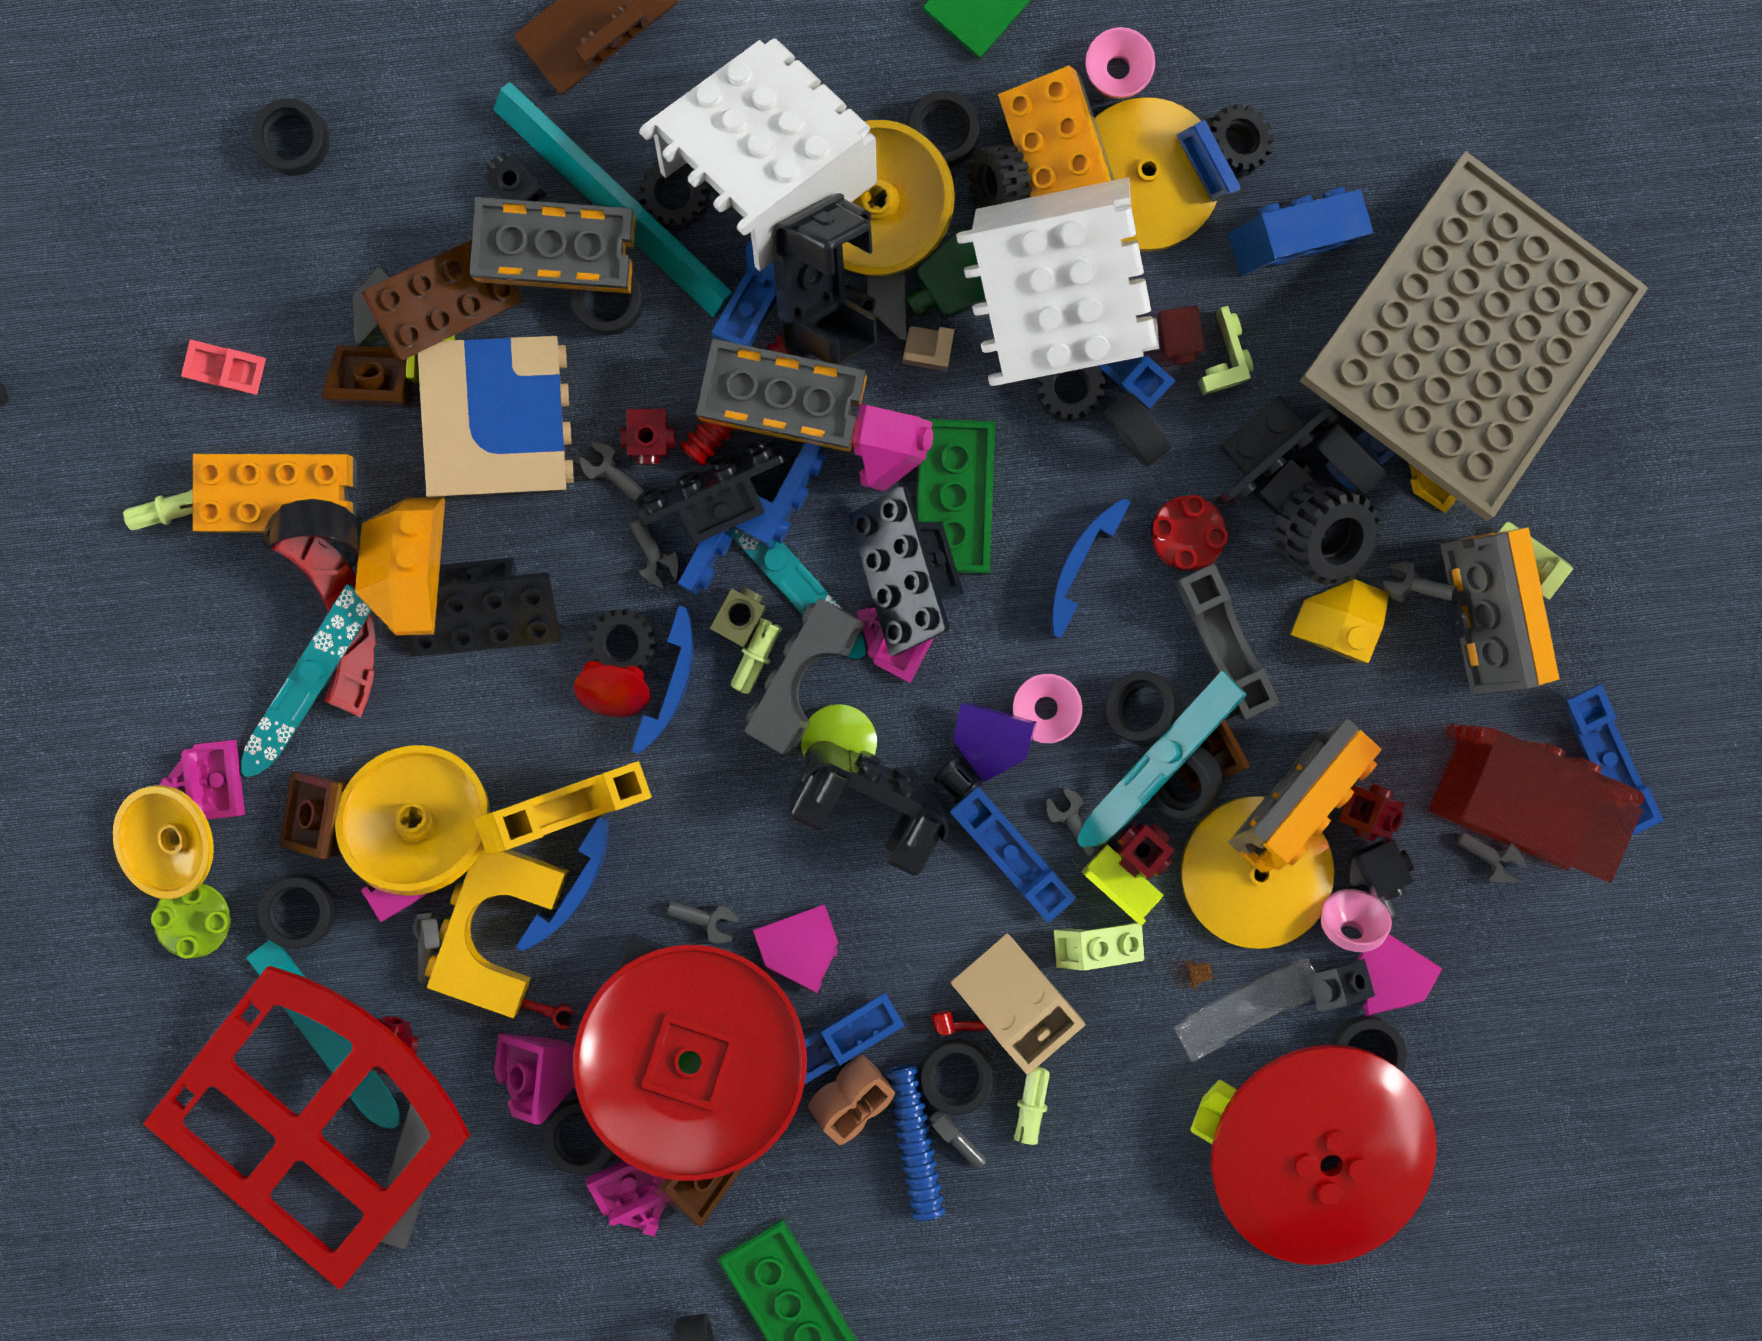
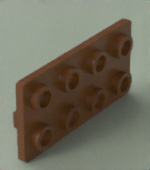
M556 0L516 32L514 38L558 94L564 95L678 3V0Z
M472 240L373 285L362 292L398 361H403L522 302V296L516 285L476 282L470 276Z

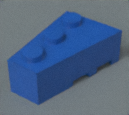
M1340 187L1323 193V199L1313 201L1312 195H1308L1289 202L1290 207L1280 209L1279 203H1275L1256 210L1257 217L1228 233L1240 277L1250 275L1255 270L1266 265L1274 264L1276 267L1286 264L1287 260L1305 255L1310 257L1354 244L1373 234L1361 189L1346 193L1345 188Z

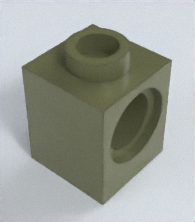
M744 586L740 592L731 588L710 629L740 646L746 647L760 618H762L767 607L760 604L763 596ZM737 604H745L751 611L750 620L742 626L735 625L730 619V611Z

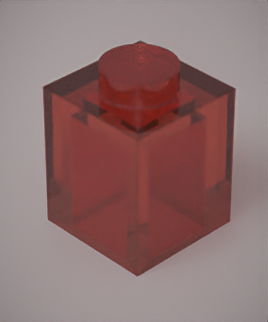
M1198 305L1160 311L1156 315L1162 361L1172 360L1173 366L1195 363V356H1200L1205 351Z

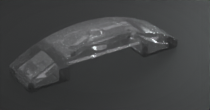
M1303 958L1251 981L1208 1004L1175 1025L1173 1028L1190 1062L1224 1046L1226 1040L1287 1008L1294 1009L1313 999L1314 995L1308 975L1315 971L1309 959Z

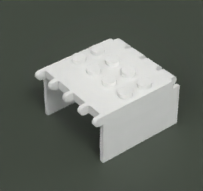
M775 38L766 44L761 40L757 41L646 122L639 131L640 135L646 140L654 136L660 173L665 178L688 163L694 169L688 176V182L693 187H697L704 181H707L720 194L714 201L713 206L719 212H723L732 206L743 217L737 225V230L742 235H747L751 232L754 263L759 271L773 262V228L775 225L836 193L843 194L844 199L852 202L877 183L876 138L869 133L870 126L851 109L846 110V104L825 84L820 85V79L799 60L794 61L795 56Z
M1129 177L978 208L975 211L972 230L956 234L959 244L973 242L978 264L964 268L966 278L981 276L986 302L975 304L972 308L974 315L989 314L995 339L982 342L981 348L984 353L998 352L1002 372L988 376L991 386L1144 357V351L1159 349L1156 318L1151 316L1137 318L1136 316L1151 311L1146 280L1135 279L1129 281V277L1144 273L1138 241L1122 243L1121 240L1136 235L1132 208L1127 206L1131 205Z

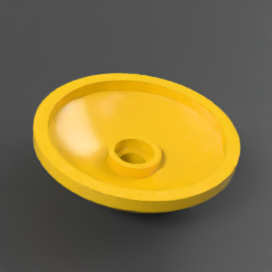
M148 786L129 795L117 811L113 825L115 854L123 872L137 888L153 897L174 899L193 892L203 883L213 861V837L204 813L188 795L170 786Z

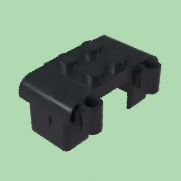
M836 193L775 225L773 228V261L782 342L790 355L804 357L810 353L823 362L837 365L845 364L871 349L877 343L876 316L872 314L875 309V299L851 285H845L842 244L848 242L869 254L872 253L871 214L869 211L844 199V195L841 193Z
M819 741L812 744L805 753V767L789 797L791 817L819 831L830 810L835 809L846 786L902 812L885 845L886 849L893 851L887 864L913 876L919 875L940 837L941 841L946 842L949 835L944 805L940 796L919 785L915 781V776L900 767H895L892 770L880 764L881 760L867 751H861L859 754L853 750L848 751L829 741Z

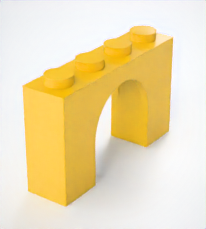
M637 761L475 818L474 821L486 855H491L542 838L543 835L650 799L652 796L641 765Z
M483 847L474 864L468 869L464 883L458 882L453 891L450 904L455 905L451 919L445 918L441 925L439 940L443 942L438 956L432 954L425 971V976L430 977L427 988L514 1018L520 1012L531 977L495 965L480 955L471 937L473 915L485 899L496 895L517 897L552 910L558 904L569 870L510 849L486 855Z

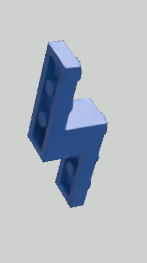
M752 239L745 249L747 271L712 330L713 339L751 346L777 301L774 261L759 271L754 263Z
M804 443L773 503L758 496L765 513L700 542L678 584L696 596L701 588L703 590L707 589L715 574V569L712 568L718 555L724 556L732 543L733 536L730 535L732 529L770 549L775 546L776 542L781 544L790 530L791 523L788 522V519L794 508L800 510L806 501L809 489L805 487L811 476L817 477L827 460V456L823 455L825 448Z

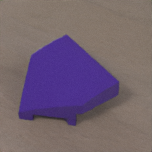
M964 701L960 705L953 740L984 783L1028 758L1037 722Z

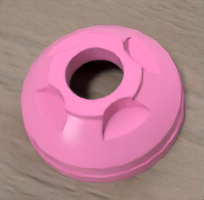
M1111 28L1102 32L1091 43L1086 54V73L1090 83L1102 95L1114 99L1129 98L1142 91L1150 82L1155 70L1154 51L1148 40L1139 32L1130 28ZM1114 58L1125 60L1129 66L1128 75L1122 79L1111 77L1107 71L1109 61Z
M1055 674L1036 675L1026 680L1016 692L1013 701V715L1037 722L1032 740L1040 743L1059 742L1070 736L1080 723L1082 701L1077 689L1067 679ZM1042 697L1054 699L1057 704V712L1054 717L1043 720L1036 715L1035 703L1038 699Z
M1356 889L1337 891L1326 899L1321 913V925L1327 937L1339 947L1353 952H1367L1380 947L1391 930L1392 920L1387 907L1378 898L1365 891ZM1345 926L1354 927L1359 930L1362 937L1359 939L1348 938L1342 933L1341 928Z

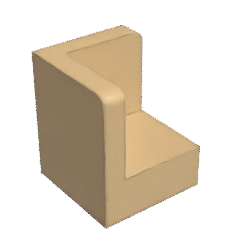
M914 326L909 327L902 364L947 372L955 329L939 327V331Z

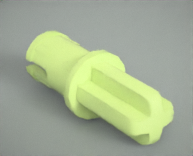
M193 489L167 498L160 495L155 498V501L125 509L123 515L126 526L130 530H137L158 523L169 525L173 519L193 514Z
M760 618L748 647H743L742 649L744 656L731 681V686L734 689L745 694L751 693L764 664H769L770 662L768 656L779 633L783 629L777 624L772 625L773 622Z
M1037 1067L1027 1075L1023 1098L1018 1100L1017 1103L1020 1111L1014 1140L1019 1142L1022 1138L1021 1143L1038 1144L1042 1115L1048 1108L1044 1102L1050 1074L1045 1068Z

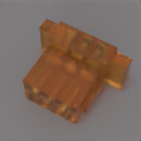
M1186 961L1187 976L1192 989H1197V984L1203 981L1213 980L1210 963L1193 964V961Z

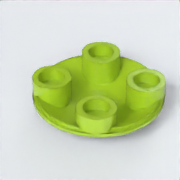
M842 704L826 706L814 713L809 718L810 724L801 738L804 758L807 749L819 741H829L848 751L853 750L859 754L861 751H867L875 755L877 748L876 732L869 718L860 710Z
M202 883L197 889L187 895L174 899H160L152 913L151 923L154 926L159 942L165 949L174 955L188 959L203 957L215 951L224 942L229 932L231 918L229 907L223 896L213 887Z

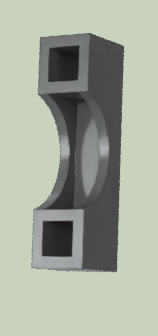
M1209 565L1174 581L1217 674L1224 670L1247 694L1234 708L1238 719L1246 720L1280 704L1264 668L1254 656L1241 631L1232 607L1231 597L1216 565Z
M821 598L817 600L816 604L811 603L802 617L804 625L797 637L793 636L786 644L783 651V656H785L779 670L774 669L764 685V688L767 690L760 703L756 702L751 707L746 716L748 725L744 732L782 755H793L810 724V721L803 713L799 701V686L804 673L813 663L821 658L834 655L848 657L866 625L865 622Z

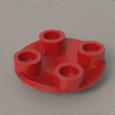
M1198 495L1180 496L1168 501L1158 510L1151 526V540L1157 555L1167 565L1182 571H1196L1211 565L1222 553L1228 539L1226 524L1220 511L1212 503Z
M590 661L584 664L583 671L574 682V692L577 699L591 711L605 716L627 717L635 715L645 709L650 699L649 688L643 681L644 672L635 666L622 668Z

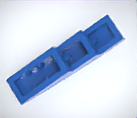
M885 992L804 1037L807 1052L805 1084L834 1066L842 1065L905 1026Z

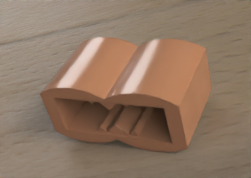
M861 1055L843 1067L836 1081L822 1087L813 1096L808 1108L822 1130L840 1146L852 1140L863 1129L867 1119L882 1112L892 1101L895 1091L879 1069L864 1055Z

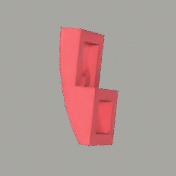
M190 339L181 377L257 395L266 358Z

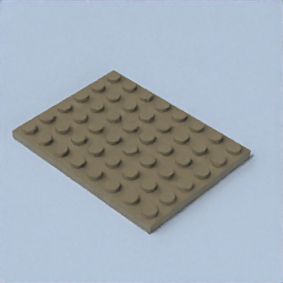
M1465 151L1300 379V382L1488 522L1495 517L1648 287Z

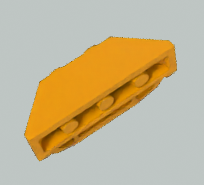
M405 498L364 522L361 526L355 592L395 635L434 634L445 509L444 498Z

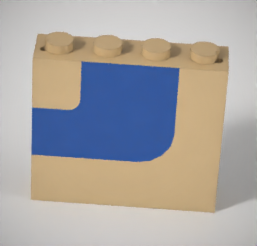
M557 336L441 341L418 353L426 497L445 498V496L555 490L567 492V483H574L573 460H565L564 445L572 444L570 422H563L562 407L569 406L568 383L561 384L560 368H567L566 345L558 346Z

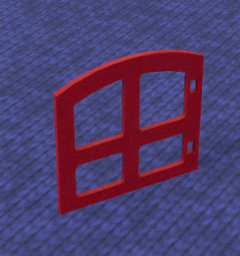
M268 966L143 1123L339 1290L470 1136L455 1105L438 1080L417 1055L389 1028L364 1009L333 990L303 976L273 966ZM251 1003L261 1011L252 1024L241 1017ZM275 1005L283 1006L307 1016L330 1028L352 1043L351 1052L300 1114L292 1112L234 1061L237 1052ZM375 1066L381 1067L395 1082L430 1132L429 1140L388 1188L381 1187L322 1136L324 1127ZM185 1086L194 1094V1097L186 1107L181 1102L175 1100ZM211 1086L219 1089L275 1137V1145L250 1176L242 1175L184 1124L186 1116ZM296 1161H304L363 1212V1219L337 1249H330L271 1198V1192Z

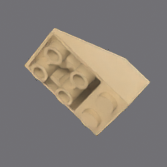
M1008 932L950 982L1027 1075L1086 1025L1082 1017Z

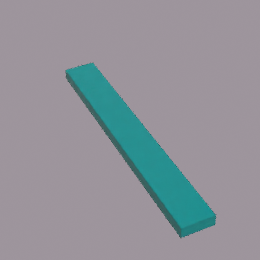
M509 82L502 87L493 110L594 206L632 208L636 216L634 244L713 318L718 315L732 294L731 290L512 83Z

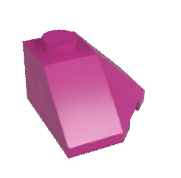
M860 404L852 443L855 455L862 456L864 469L859 472L861 486L878 491H886L925 461L927 451L931 448L933 442V431L931 429L933 422L913 415Z
M498 1033L494 1073L499 1084H506L511 1096V1100H509L507 1105L512 1117L535 1125L542 1124L574 1088L573 1054L575 1044L559 1039Z

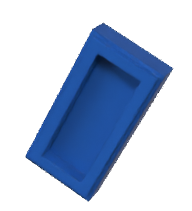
M1205 119L1177 134L1184 151L1212 202L1224 198L1241 188Z

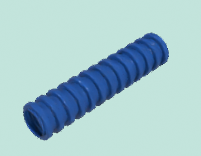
M913 1064L901 1065L888 1069L885 1072V1078L890 1079L889 1084L895 1091L891 1101L895 1105L892 1107V1113L897 1115V1118L894 1119V1124L899 1126L896 1135L901 1138L898 1145L904 1151L901 1154V1160L906 1162L903 1166V1171L908 1173L905 1182L910 1184L907 1192L913 1198L910 1200V1206L915 1208V1211L912 1212V1218L918 1221H928L941 1217L946 1212V1208L941 1205L944 1198L938 1192L942 1188L941 1183L936 1182V1179L939 1178V1172L934 1170L937 1162L935 1159H932V1155H934L935 1151L929 1145L932 1143V1137L927 1135V1132L930 1131V1125L925 1124L928 1115L923 1112V1108L926 1105L920 1099L923 1096V1091L918 1089L921 1080L916 1077V1073L919 1072V1069Z

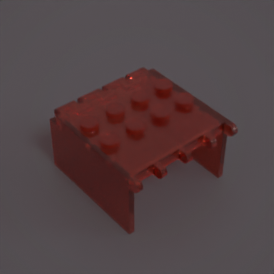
M1450 724L1446 727V735L1457 742L1427 811L1506 845L1512 842L1518 850L1569 871L1571 866L1612 883L1643 810L1637 807L1644 802V795L1641 791L1600 774L1603 767L1583 758L1578 760L1569 756L1568 758L1564 757L1565 750L1545 742L1541 744L1532 741L1531 743L1492 727Z

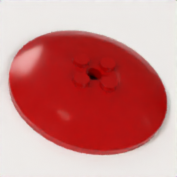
M680 945L655 950L638 957L613 974L599 989L586 1009L578 1029L573 1054V1074L578 1100L587 1121L599 1139L615 1155L636 1169L657 1177L680 1181H699L730 1174L752 1163L768 1151L781 1137L796 1113L802 1097L807 1070V1052L801 1023L793 1005L780 986L765 971L744 957L727 950L703 945ZM691 1051L698 1055L700 1067L697 1072L686 1074L679 1068L678 1060L684 1052Z
M1321 1045L1299 1049L1280 1056L1256 1071L1241 1085L1226 1105L1219 1119L1211 1149V1176L1214 1190L1225 1215L1234 1228L1248 1242L1266 1254L1284 1261L1306 1265H1325L1351 1260L1376 1249L1391 1239L1405 1226L1421 1205L1431 1183L1436 1162L1437 1148L1434 1122L1430 1110L1417 1087L1400 1069L1381 1056L1363 1049L1342 1045ZM1329 1155L1338 1156V1163L1333 1169L1328 1171L1321 1170V1162L1325 1157Z

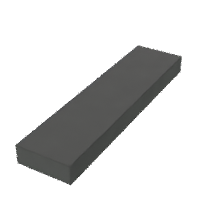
M410 1104L385 1188H388L430 1138V1132L412 1104ZM425 1190L383 1238L382 1243L407 1249Z

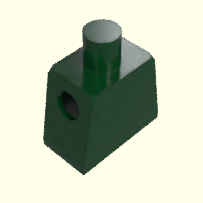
M955 234L916 270L915 276L922 287L905 298L906 303L916 317H919L935 306L941 317L947 320L973 309L972 306L975 304L986 302L981 276L965 277L964 268L978 264L975 248L971 242L959 244Z

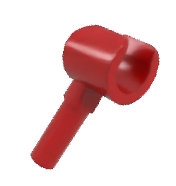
M524 998L521 1006L522 1008L552 1018L554 1025L559 1029L570 1028L569 1023L561 1022L556 1018L557 1014L561 1011L574 1014L573 1008L566 1003L553 1007Z
M942 1011L931 1015L933 1029L941 1035H949L961 1030H986V1026L981 1021L954 1022L951 1011Z

